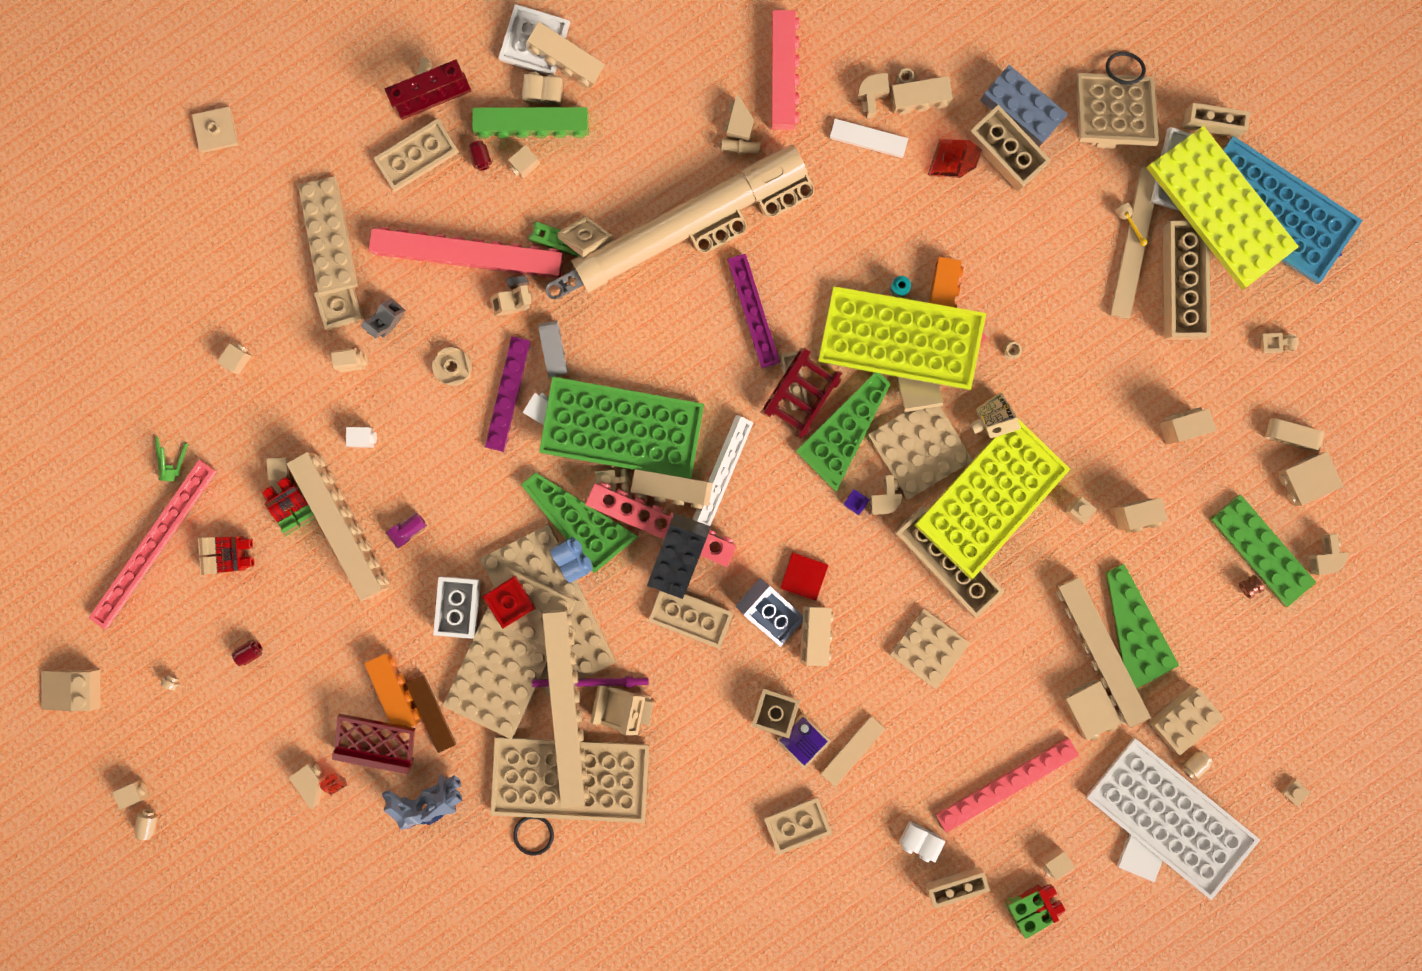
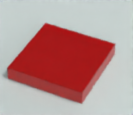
M792 552L780 589L817 601L829 565Z
M516 575L482 596L502 629L536 609Z

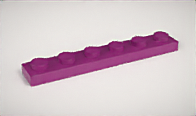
M746 253L729 258L727 261L761 369L779 364L778 354Z
M511 336L485 448L505 452L531 344L530 340Z

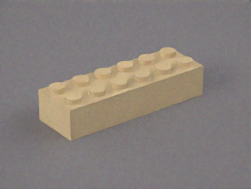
M1170 221L1163 226L1164 340H1203L1211 337L1210 249L1188 221Z
M920 507L893 533L972 617L977 618L1004 591L983 568L970 580L915 527L916 522L927 512L925 507Z

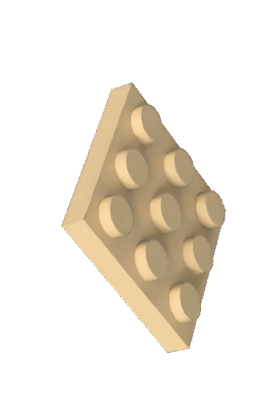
M922 609L889 655L937 690L970 645V642L928 611Z

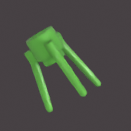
M156 436L158 480L175 481V476H180V468L188 444L184 443L176 469H173L174 465H165L164 447L160 448L159 437Z

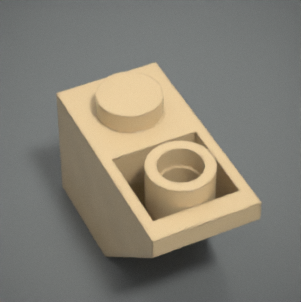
M736 96L735 102L731 101L729 113L732 114L730 120H726L724 131H727V138L749 141L754 119L740 96Z

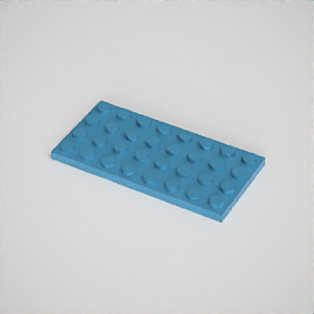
M1235 136L1231 137L1223 151L1299 246L1281 261L1313 283L1320 284L1363 220Z

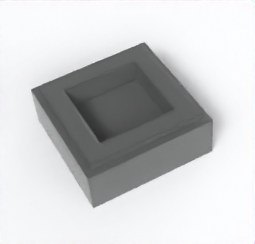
M525 275L507 279L510 289L523 285L529 286L528 278Z

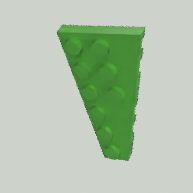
M874 373L795 451L835 492H837L890 386V383L880 373Z
M534 473L521 484L566 540L574 537L580 542L583 553L591 560L593 573H596L639 537L596 509L586 506V503L538 473Z
M1120 564L1105 572L1109 595L1111 596L1112 614L1116 624L1115 630L1119 653L1137 689L1178 667L1179 664L1125 564Z

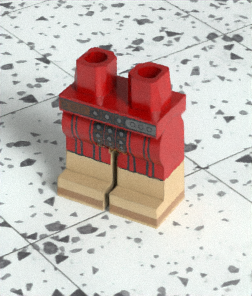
M244 536L198 538L199 555L221 554V556L199 558L200 575L244 571L246 568L255 566L253 556L245 557V549H253V539L244 538Z

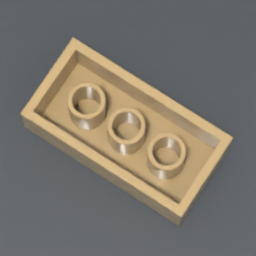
M999 104L971 129L966 136L1017 192L1051 161Z

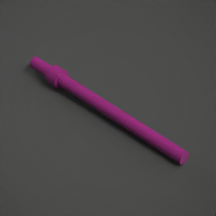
M625 676V678L578 679L575 687L600 685L625 686L627 688L633 687V685H648L649 679L648 677L633 678V676ZM532 679V687H549V679Z

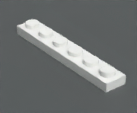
M735 416L708 481L713 483L709 506L703 505L702 509L697 508L693 520L711 525L753 422L741 416Z

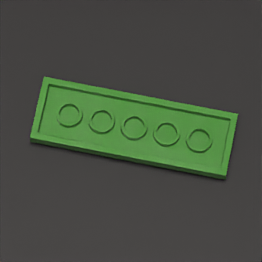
M1237 495L1209 519L1284 607L1290 606L1316 583L1242 495Z

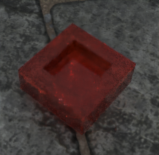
M335 773L326 777L319 785L321 790L332 795L347 786L345 778Z

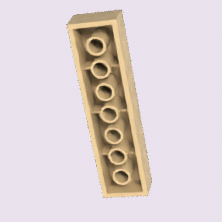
M306 452L286 463L360 601L371 599L389 589L390 580L385 573H382L379 559L371 553L372 547L367 539L364 540L361 534L363 533L359 523H355L352 517L354 516L353 511L349 506L345 505L343 501L345 497L342 491L336 488L334 484L336 481L332 473H328L325 468L327 464L321 455Z

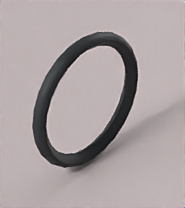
M1118 52L1111 55L1106 61L1107 74L1111 79L1120 84H1135L1145 76L1146 67L1144 62L1133 53ZM1118 56L1132 57L1140 63L1142 73L1135 80H1121L1112 74L1110 62Z
M524 817L516 824L513 838L521 852L530 856L541 855L550 848L554 839V831L549 821L545 818ZM529 819L541 820L549 829V842L540 851H528L518 841V829L523 822Z

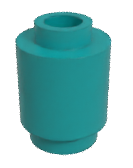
M905 276L896 277L890 284V293L897 298L904 297L911 289V282ZM898 284L903 285L904 288H899Z

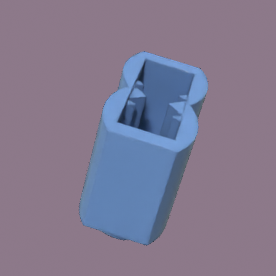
M574 537L561 542L550 550L552 558L560 566L564 578L569 583L587 575L593 570L591 560L583 553L580 542Z

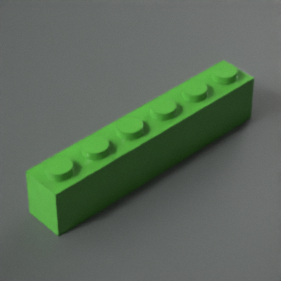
M588 107L473 108V132L476 136L483 139L489 138V136H497L503 139L509 136H516L517 138H527L528 136H535L536 138H546L547 136H554L555 138H565L566 136L584 138L589 136Z

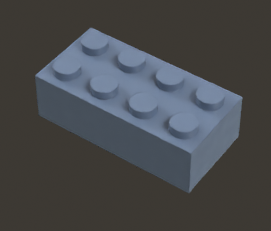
M1010 65L1007 66L980 100L991 110L999 104L1038 147L1044 143L1068 115Z

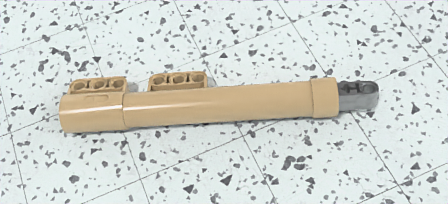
M789 144L740 170L739 174L603 245L597 250L591 251L585 257L578 256L571 260L575 267L573 271L547 285V296L551 299H558L585 285L588 293L607 284L608 280L687 238H690L698 252H709L745 232L747 225L740 210L753 203L758 204L764 216L774 217L809 199L814 194V186L807 174L805 164L793 144ZM802 185L808 187V194L806 196L800 193ZM785 194H789L792 198L789 205L783 202ZM768 203H772L775 206V211L772 214L766 210ZM735 221H739L742 225L741 230L738 232L732 228V224ZM718 230H722L725 233V237L721 241L717 240L715 236ZM701 239L708 241V247L704 250L700 249L698 245ZM569 276L572 278L576 277L577 279L573 287L571 284H566L568 281L567 277ZM552 285H557L560 288V293L556 296L549 293V288Z

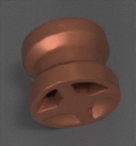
M1255 575L1250 576L1249 580L1239 583L1240 589L1249 599L1253 598L1256 593L1264 591L1262 582Z

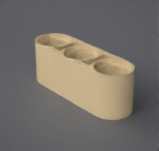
M1270 418L1265 438L1309 451L1320 452L1325 433L1288 421Z

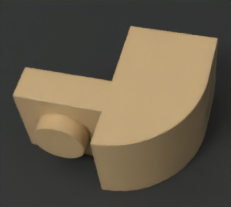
M888 73L870 75L860 85L857 101L865 100L862 101L863 113L866 112V119L875 117V99L888 97L890 92Z
M527 285L519 286L513 291L499 292L490 298L494 316L521 312L529 309L531 304V294L528 291Z
M894 475L884 476L885 495L869 496L870 515L888 514L899 507L902 501V494H895V491L898 490L897 479H894Z
M1321 534L1324 553L1309 555L1311 574L1323 575L1338 572L1346 564L1348 552H1340L1341 541L1338 534Z

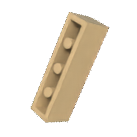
M539 21L525 44L530 53L536 56L540 55L547 64L557 66L564 75L574 77L581 86L586 88H592L605 66L604 63Z
M635 469L631 492L637 493L636 497L648 499V495L655 496V501L666 502V499L673 500L672 504L684 506V502L691 503V507L702 509L703 505L709 506L713 483Z

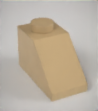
M313 761L289 777V780L310 809L320 803L324 780L321 767Z

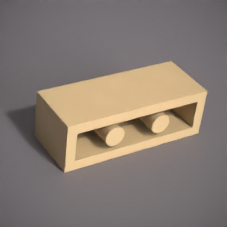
M949 76L892 85L890 90L893 113H899V115L908 114L912 110H918V112L927 111L930 107H937V109L945 108L953 99Z
M1192 103L1185 110L1183 129L1197 131L1201 127H1205L1209 133L1240 137L1248 131L1250 112Z
M803 606L800 664L806 666H829V661L831 660V651L829 649L830 642L832 641L831 623L834 618L832 608Z
M980 866L925 884L934 909L990 891L985 873Z

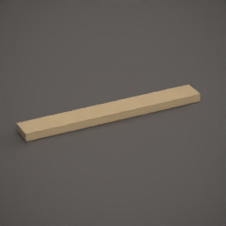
M1142 166L1132 205L1133 213L1131 219L1142 237L1147 240L1154 203L1151 202L1155 178L1146 167ZM1130 223L1128 224L1109 316L1130 319L1145 246L1140 245V240Z

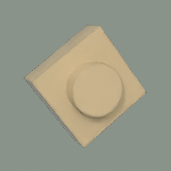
M1294 778L1281 791L1297 807L1310 794Z

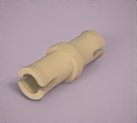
M722 138L721 151L738 152L741 155L742 153L759 155L760 142Z

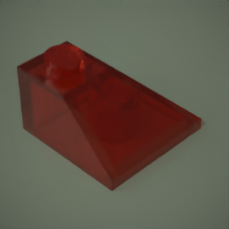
M939 139L928 175L961 178L977 167L982 149L971 140Z

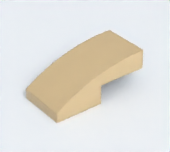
M267 458L269 487L272 486L277 494L282 491L277 482L286 476L291 480L289 468L286 464L288 463V458Z

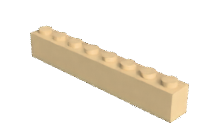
M1076 576L1057 585L1058 591H1056L1060 602H1065L1067 608L1064 610L1069 619L1073 618L1076 624L1073 628L1078 637L1082 636L1085 642L1082 644L1087 654L1091 653L1094 659L1091 663L1096 672L1100 671L1102 675L1100 681L1104 689H1109L1111 695L1108 697L1113 706L1118 707L1120 711L1118 716L1122 724L1126 723L1130 728L1150 719L1151 716L1081 578Z

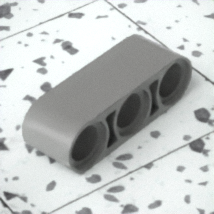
M558 321L538 324L548 377L567 375L568 369Z

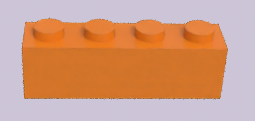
M940 256L937 258L929 303L957 308V304L954 303L955 297H958L960 293L958 280L963 275L964 267L961 266L962 260Z
M388 652L365 662V667L389 722L407 727L420 723V713L411 702L413 698L410 691L405 688L403 674L398 672L396 667L398 663L395 656Z

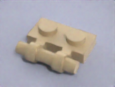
M620 469L621 477L616 478L615 470L595 471L597 484L600 481L611 486V490L617 492L616 483H621L622 491L627 492V497L632 499V494H630L629 490L631 478L628 476V469ZM612 495L604 496L605 504L612 505L614 503ZM625 502L623 503V508L631 507V504Z

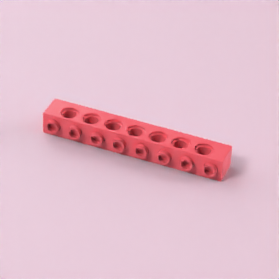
M600 481L599 484H594L585 504L586 506L659 538H665L674 513L671 512L670 515L663 513V508L656 505L652 507L645 505L646 501L638 497L631 499L627 497V492L620 489L615 492L610 489V485ZM610 494L614 497L612 505L604 503L605 495ZM625 502L632 505V510L629 513H625L621 509V505ZM640 511H648L650 513L649 519L641 520L639 518ZM659 518L667 520L668 524L665 528L657 526L656 522ZM710 529L700 556L728 567L737 546L733 543V539L727 536H723V538L715 536L717 532ZM713 541L719 542V550L711 551L709 549L710 543Z

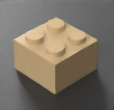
M1202 407L1165 417L1166 421L1160 422L1166 444L1182 442L1216 431L1210 409L1202 410Z
M1148 498L1113 507L1118 530H1125L1126 533L1142 531L1143 527L1154 528L1162 526L1161 522L1168 520L1162 498Z
M763 689L752 727L789 738L800 700Z

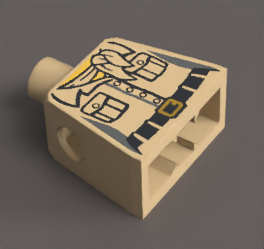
M1002 392L976 409L979 419L970 423L974 434L985 429L990 438L1021 429L1016 414Z

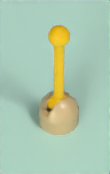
M1125 203L1115 210L1119 218L1128 220L1140 240V245H1147V240L1142 237L1131 219L1133 210L1130 204Z

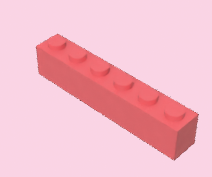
M773 10L771 130H794L795 123H799V112H795V105H799V93H795V86H799V74H795V67H799V55H796V48H799V36H796V29H799V17H796V10Z

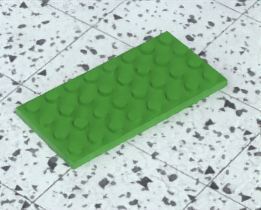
M552 377L539 453L692 479L704 404Z

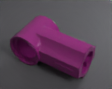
M415 513L403 523L390 528L386 534L398 549L409 542L412 536L427 525L419 513Z

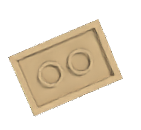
M818 796L764 817L778 855L832 834Z

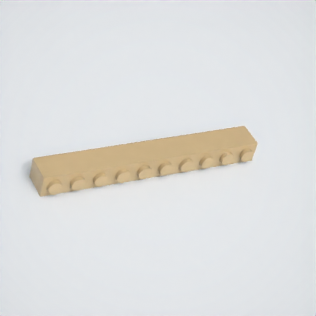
M568 609L547 610L542 615L561 807L585 805L586 799H589V788L585 787L584 781L587 779V768H583V760L586 757L585 749H581V741H584L583 729H579V722H582L581 710L577 708V703H580V693L576 691L575 684L578 683V673L574 672L573 664H576V653L572 652L571 646L574 645V633H570V625H573L572 614H568Z

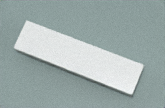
M838 119L834 120L829 138L903 158L908 138Z

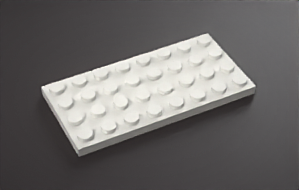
M1136 738L1130 741L1086 796L1089 801L1210 900L1215 897L1260 841L1257 836Z

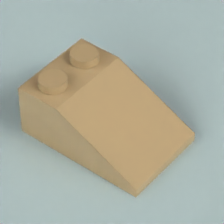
M100 670L41 671V709L92 711L101 708Z

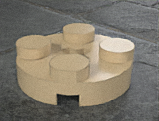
M449 347L442 349L437 354L432 363V369L435 377L443 384L458 386L470 378L472 364L465 352ZM450 362L457 364L454 372L447 369L450 366Z

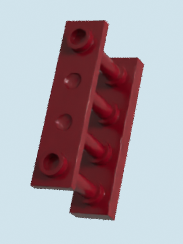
M457 59L384 88L392 108L396 106L402 120L472 92L466 75L461 71Z
M800 348L760 412L766 417H771V415L778 416L797 429L795 436L799 438L809 433L811 429L810 424L832 389L836 388L842 380L840 378L842 372L834 371L832 375L811 361L809 357L811 352L806 348ZM802 366L808 367L828 381L823 390H820L800 376L798 372ZM796 382L818 397L812 407L790 393L788 388L791 383ZM781 399H787L808 413L802 423L779 409L780 406L778 404Z

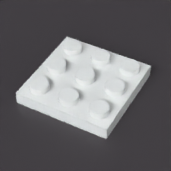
M515 4L498 58L499 61L545 75L555 74L557 66H551L540 55L536 56L530 53L525 44L538 21L566 39L570 20Z

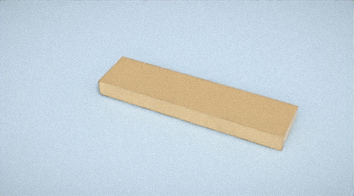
M870 715L820 774L836 787L885 731V728Z

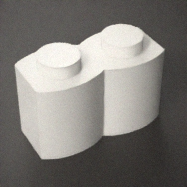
M909 821L899 843L904 851L910 854L912 852L920 854V859L929 863L930 860L936 862L945 844V839Z

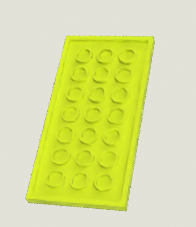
M1205 127L1198 129L1146 167L1241 290L1248 287L1299 247Z
M833 286L818 362L971 390L986 313Z
M1019 419L1018 422L1021 429L994 437L914 525L970 580L980 572L1070 470Z

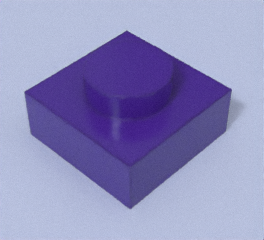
M853 489L843 505L859 516L870 499Z

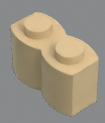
M537 72L524 74L522 90L524 102L561 105L562 78L555 74L543 77Z
M357 348L331 352L333 368L341 373L364 370L366 365H368L367 355L362 351H358Z

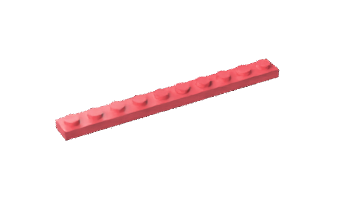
M202 460L196 463L89 616L90 620L103 629H107L212 480L217 470Z

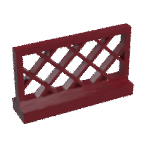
M339 713L337 716L335 749L332 753V760L408 774L414 760L412 756L416 728ZM342 721L349 722L353 727L347 731L342 725ZM367 725L372 731L366 734L361 729V726ZM387 729L391 735L385 738L379 730ZM356 730L362 737L355 740L350 733ZM401 732L410 734L409 739L405 742L398 735ZM376 734L381 741L374 744L369 737ZM346 736L352 744H342L341 739ZM393 737L400 744L395 748L388 742ZM365 740L370 748H362L359 743ZM384 744L389 751H380L378 747ZM403 747L408 754L407 756L400 755L397 750Z

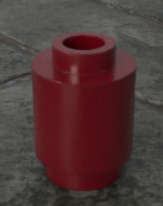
M475 141L469 144L468 152L474 169L479 171L489 169L492 161L487 146L483 141Z
M249 640L235 649L234 653H232L233 661L238 666H246L262 656V645L258 641Z

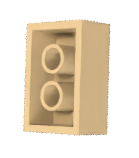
M1191 685L1150 719L1148 724L1172 752L1181 755L1221 722L1224 717L1200 688Z

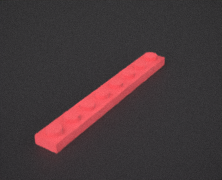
M1066 738L935 815L947 833L1078 757L1079 754L1071 740Z

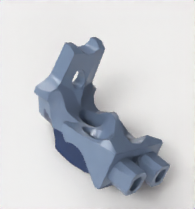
M442 774L437 784L422 790V793L416 800H408L406 797L400 798L390 790L382 793L386 803L384 812L397 822L401 830L405 828L411 829L419 824L431 825L444 815L456 812V804L462 801L461 793L456 790L461 786V780L455 775L447 778Z

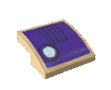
M803 712L794 721L790 737L779 736L776 739L803 769L831 743V740Z

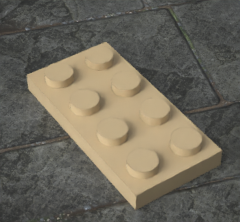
M437 118L373 159L393 191L396 192L453 157L459 151Z
M659 591L648 622L720 649L734 612L687 594L681 599Z

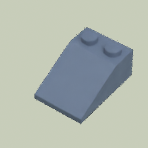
M762 578L755 583L735 606L780 647L803 622V615Z

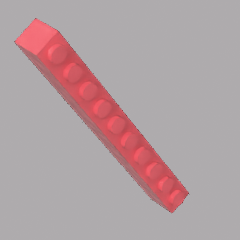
M379 226L378 229L372 228L369 252L373 255L550 278L562 276L564 255L558 249L549 248L548 251H544L537 246L522 248V245L511 243L510 246H505L502 242L492 241L491 244L484 243V240L481 239L467 241L464 237L454 236V239L446 238V235L443 234L428 236V233L416 231V234H412L404 229H397L396 232Z

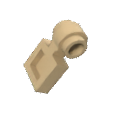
M1282 333L1260 335L1261 354L1284 352L1283 348H1285V351H1295L1297 346H1299V339L1296 338V334L1284 335V339Z

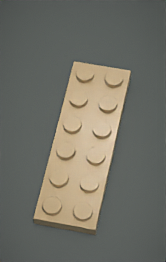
M334 176L298 184L318 293L323 295L358 287L337 178Z

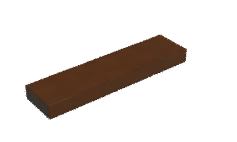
M423 675L406 683L437 752L440 753L455 746V739L426 676Z

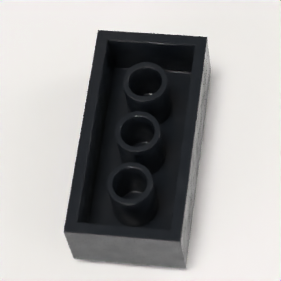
M674 513L647 586L683 599L711 526Z

